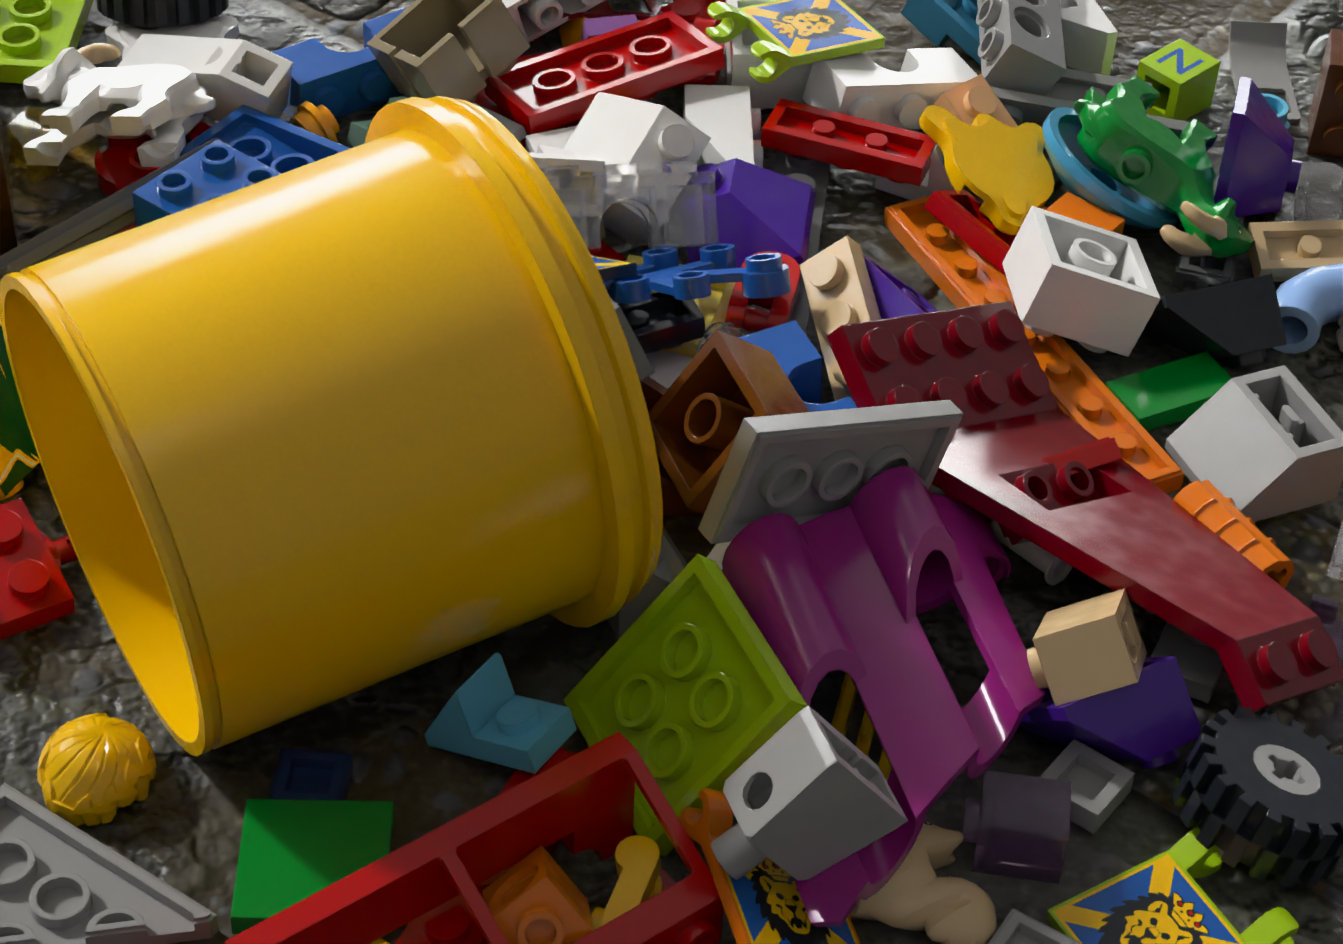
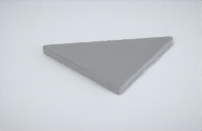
M4 783L0 786V944H169L212 938L219 931L217 914L10 785Z

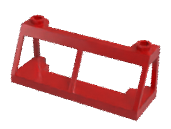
M618 731L226 940L225 944H370L460 895L488 944H509L476 885L518 863L540 845L545 848L559 839L573 855L581 851L593 850L602 861L615 855L618 844L625 838L633 836L635 782L691 875L676 883L661 867L659 876L663 885L662 892L571 944H717L721 941L723 905L712 873L637 749Z

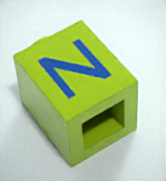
M1178 39L1140 60L1137 76L1145 82L1152 83V87L1160 92V96L1153 106L1147 110L1146 114L1185 121L1211 106L1221 61L1182 39Z

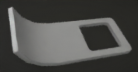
M1230 20L1229 63L1236 93L1240 76L1251 78L1260 92L1284 94L1290 112L1287 114V121L1290 124L1299 123L1301 116L1286 61L1288 23Z

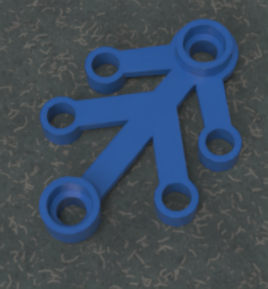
M727 243L701 247L699 249L700 261L679 265L677 248L661 247L649 249L642 252L643 264L637 265V275L603 282L610 299L621 304L649 300L652 298L651 291L672 295L678 300L705 298L711 295L710 284L742 282V292L746 298H771L791 292L789 266L782 264L781 254L761 253L751 255L745 258V268H735L737 267L735 245Z

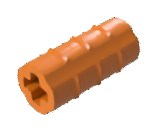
M1209 480L1194 481L1176 494L1173 499L1284 589L1286 588L1294 574L1295 565L1276 546L1273 538H1267L1255 526V521L1252 517H1246L1235 506L1232 498H1226Z

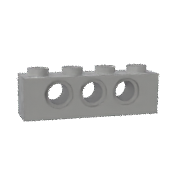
M977 0L978 13L976 24L979 25L980 40L978 56L981 58V73L985 80L992 87L1046 96L1067 70L1060 0Z

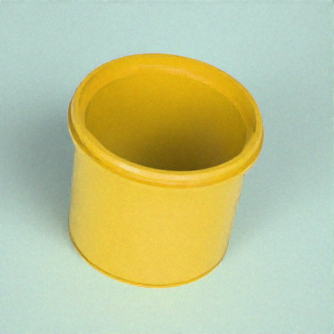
M436 96L427 99L410 97L387 104L376 113L371 121L364 144L24 268L20 272L4 275L0 281V317L14 381L39 460L72 546L112 635L149 703L174 740L192 756L198 757L209 752L211 749H217L546 614H550L561 622L574 627L593 626L613 617L624 604L632 601L650 581L656 569L663 532V501L657 452L640 380L613 303L582 236L544 173L508 129L491 114L471 102Z

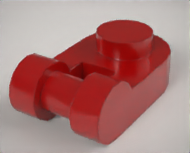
M763 251L753 254H781L782 264L789 266L791 292L771 298H746L743 296L742 282H736L726 313V333L744 336L746 330L758 332L791 321L800 285V266L795 259L787 254L775 251ZM745 261L743 262L741 268L746 267ZM752 304H753V305H758V306H760V307L768 308V309L756 308V307H751V306H752Z

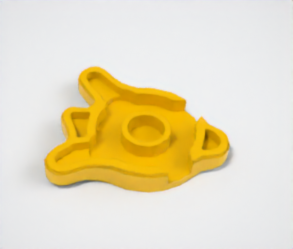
M938 105L927 106L919 118V126L943 152L945 170L950 183L957 193L960 194L966 185L974 194L984 200L979 210L991 220L999 231L1008 235H1017L1031 206L1038 208L1044 206L1054 189L1055 182L1052 169L1043 153L1045 147L1043 128L1029 122L1017 127H1010L986 113H979L972 124L969 125Z

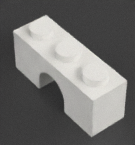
M953 48L907 49L900 72L888 70L877 65L864 52L813 62L802 99L810 106L906 130L921 129L919 118L927 106L934 105V102L944 92L978 75Z

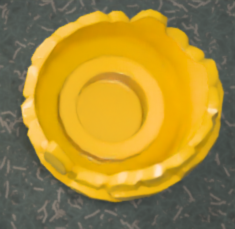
M107 713L84 715L68 721L59 727L50 736L42 749L37 768V782L41 785L47 809H50L51 812L74 826L82 824L93 826L111 822L116 815L118 807L131 805L134 800H145L148 797L149 781L155 779V768L157 767L153 748L144 736V733L134 724L119 718L109 717Z

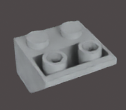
M1285 365L1231 378L1166 439L1164 447L1191 482L1209 480L1226 498H1232L1235 506L1246 517H1252L1255 522L1336 500L1343 480V431Z

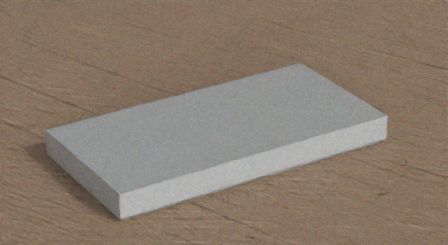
M951 400L744 418L698 530L710 544L731 542L748 524L766 515L775 513L788 514L800 525L823 514L850 506L858 491L874 476L887 469L900 466L914 468L920 474L929 490L962 419L963 412Z

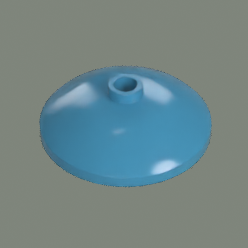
M1059 107L1051 111L1042 126L1044 145L1059 179L1070 193L1125 219V225L1156 230L1161 229L1166 224L1175 226L1180 220L1178 216L1169 211L1159 209L1144 197L1110 177L1088 159L1077 143V135L1082 128V124L1073 108Z

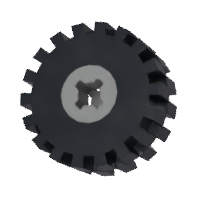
M1238 707L1234 715L1227 709L1217 712L1214 719L1209 718L1174 778L1172 784L1176 786L1172 794L1174 805L1184 807L1179 817L1186 827H1199L1201 831L1196 839L1206 849L1216 845L1224 851L1220 860L1235 868L1238 861L1249 866V876L1265 881L1269 873L1274 874L1278 885L1293 887L1298 878L1305 887L1317 885L1321 877L1327 880L1343 859V754L1337 756L1329 751L1333 744L1321 734L1316 739L1311 738L1303 733L1306 725L1294 719L1291 720L1289 725L1280 723L1278 713L1263 710L1258 718L1250 707Z

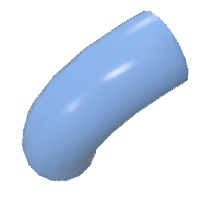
M1343 263L1312 267L1280 285L1276 295L1287 344L1272 347L1273 349L1293 354L1305 352L1316 344L1322 326L1338 322L1343 314Z

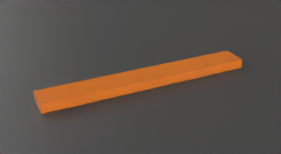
M931 195L885 207L883 224L956 308L1011 301L1018 316L1006 275L1001 273L924 208ZM1024 326L1025 334L1041 369L1048 378L1049 387L1059 409L1098 440L1108 436L1109 438L1114 437L1122 454V459L1167 494L1180 490L1185 475L1182 469L1063 337L1056 334L1051 337L1041 336Z

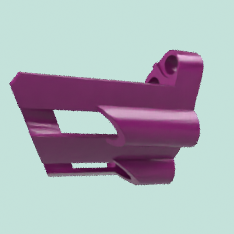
M906 466L890 468L874 476L858 491L850 506L823 514L800 525L791 515L783 513L766 515L755 520L733 538L726 548L722 560L723 569L721 571L807 705L810 706L811 698L818 683L827 673L841 670L850 675L891 766L887 783L908 820L897 829L809 880L798 881L793 877L810 922L815 927H841L859 899L866 900L875 895L891 879L914 846L929 808L963 770L967 777L972 780L982 775L1006 748L1023 716L1040 705L1046 694L1044 689L1037 687L1028 663L1027 651L995 584L1003 576L1007 580L1011 571V564L987 517L967 504L942 495L930 494L920 474L914 468ZM954 600L989 668V672L979 690L962 709L916 614L936 609L942 604Z

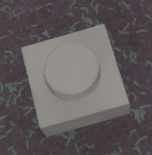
M1073 739L1037 779L1033 799L1094 834L1131 792L1135 773L1078 740Z

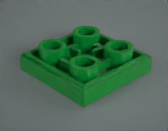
M246 799L230 915L232 934H239L391 853L394 828V801Z

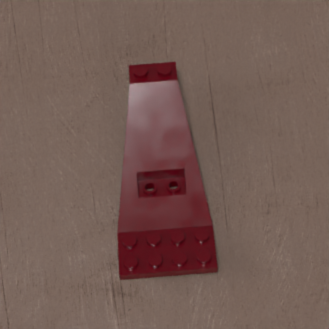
M1011 301L845 324L826 336L858 408L951 400L963 412L962 419L931 484L996 521L1004 538L1008 537L1011 545L1030 541L1114 591L1125 588L1129 600L1217 650L1242 707H1250L1254 713L1328 688L1343 681V667L1338 659L1337 647L1333 639L1326 633L1319 616L1126 461L1120 459L1116 463L1099 466L1090 471L1083 464L1072 461L1061 467L1058 472L1053 463L1042 462L1044 461L1042 458L1098 439L1059 409L1049 387L1048 378L1038 363L1025 334L1024 325L1017 316ZM1071 470L1079 471V473L1070 477Z

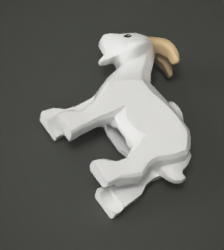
M93 43L77 50L74 47H68L59 53L54 62L23 81V89L28 99H38L41 103L54 102L60 105V107L45 111L40 116L39 124L49 125L52 130L23 146L24 156L27 165L58 166L67 152L91 141L98 135L111 139H136L148 135L153 140L147 141L137 148L141 166L163 167L180 157V153L186 145L185 136L201 122L205 113L214 109L215 99L208 96L203 86H199L196 75L182 66L155 64L96 68L94 64L120 58V49L113 44Z

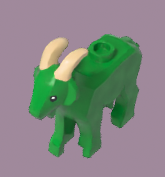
M1134 75L1129 81L1116 84L1106 95L1107 99L1096 92L1092 86L1084 99H1079L1075 102L1073 109L1078 114L1082 124V128L1077 135V143L1088 159L1110 177L1144 197L1159 209L1169 211L1180 218L1185 232L1167 224L1160 229V235L1172 249L1187 257L1208 256L1223 258L1243 254L1250 248L1254 238L1234 214L1237 203L1232 198L1224 199L1217 204L1214 202L1213 184L1217 174L1214 173L1207 150L1213 147L1217 139L1215 132L1197 119H1194L1181 132L1179 139L1165 125L1157 120L1146 117V110L1153 106L1160 96V92L1137 75Z

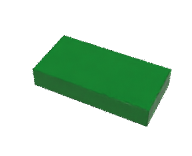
M1206 351L1108 381L1106 386L1145 430L1150 431L1188 419L1232 377Z

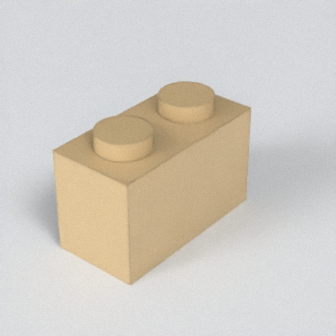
M1125 588L1046 612L1032 639L1035 647L1027 649V658L1033 679L1038 688L1045 689L1049 687L1055 707L1138 683L1147 655Z

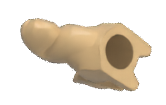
M924 821L914 846L891 879L875 895L866 900L859 899L849 914L851 919L878 920L894 928L913 931L925 930L928 938L943 944H986L994 936L997 927L995 907L988 893L977 884L964 878L937 877L934 871L935 869L948 866L955 861L952 852L963 841V834L959 831L941 828L927 821Z

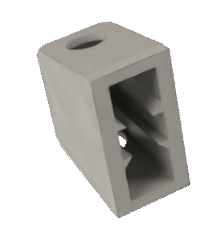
M807 705L725 780L723 792L738 823L711 842V848L724 870L736 880L743 877L767 858L796 880H809L897 829L908 820L879 766Z

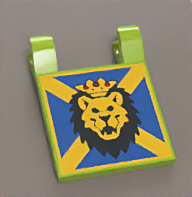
M777 0L742 8H736L719 1L711 3L707 9V13L713 19H722L716 27L706 28V34L715 42H729L746 28L750 29L762 40L753 43L750 51L757 59L765 61L757 67L751 66L748 70V73L760 83L772 82L794 66L884 48L885 37L841 0Z
M1198 826L1187 833L1169 850L1048 909L1046 917L1055 930L1080 942L1079 944H1295L1290 936L1296 934L1300 927L1286 909L1276 907L1263 914L1239 934L1193 879L1207 877L1220 869L1223 862L1220 860L1222 856L1217 852L1221 850L1214 845L1206 849L1196 839L1201 831Z

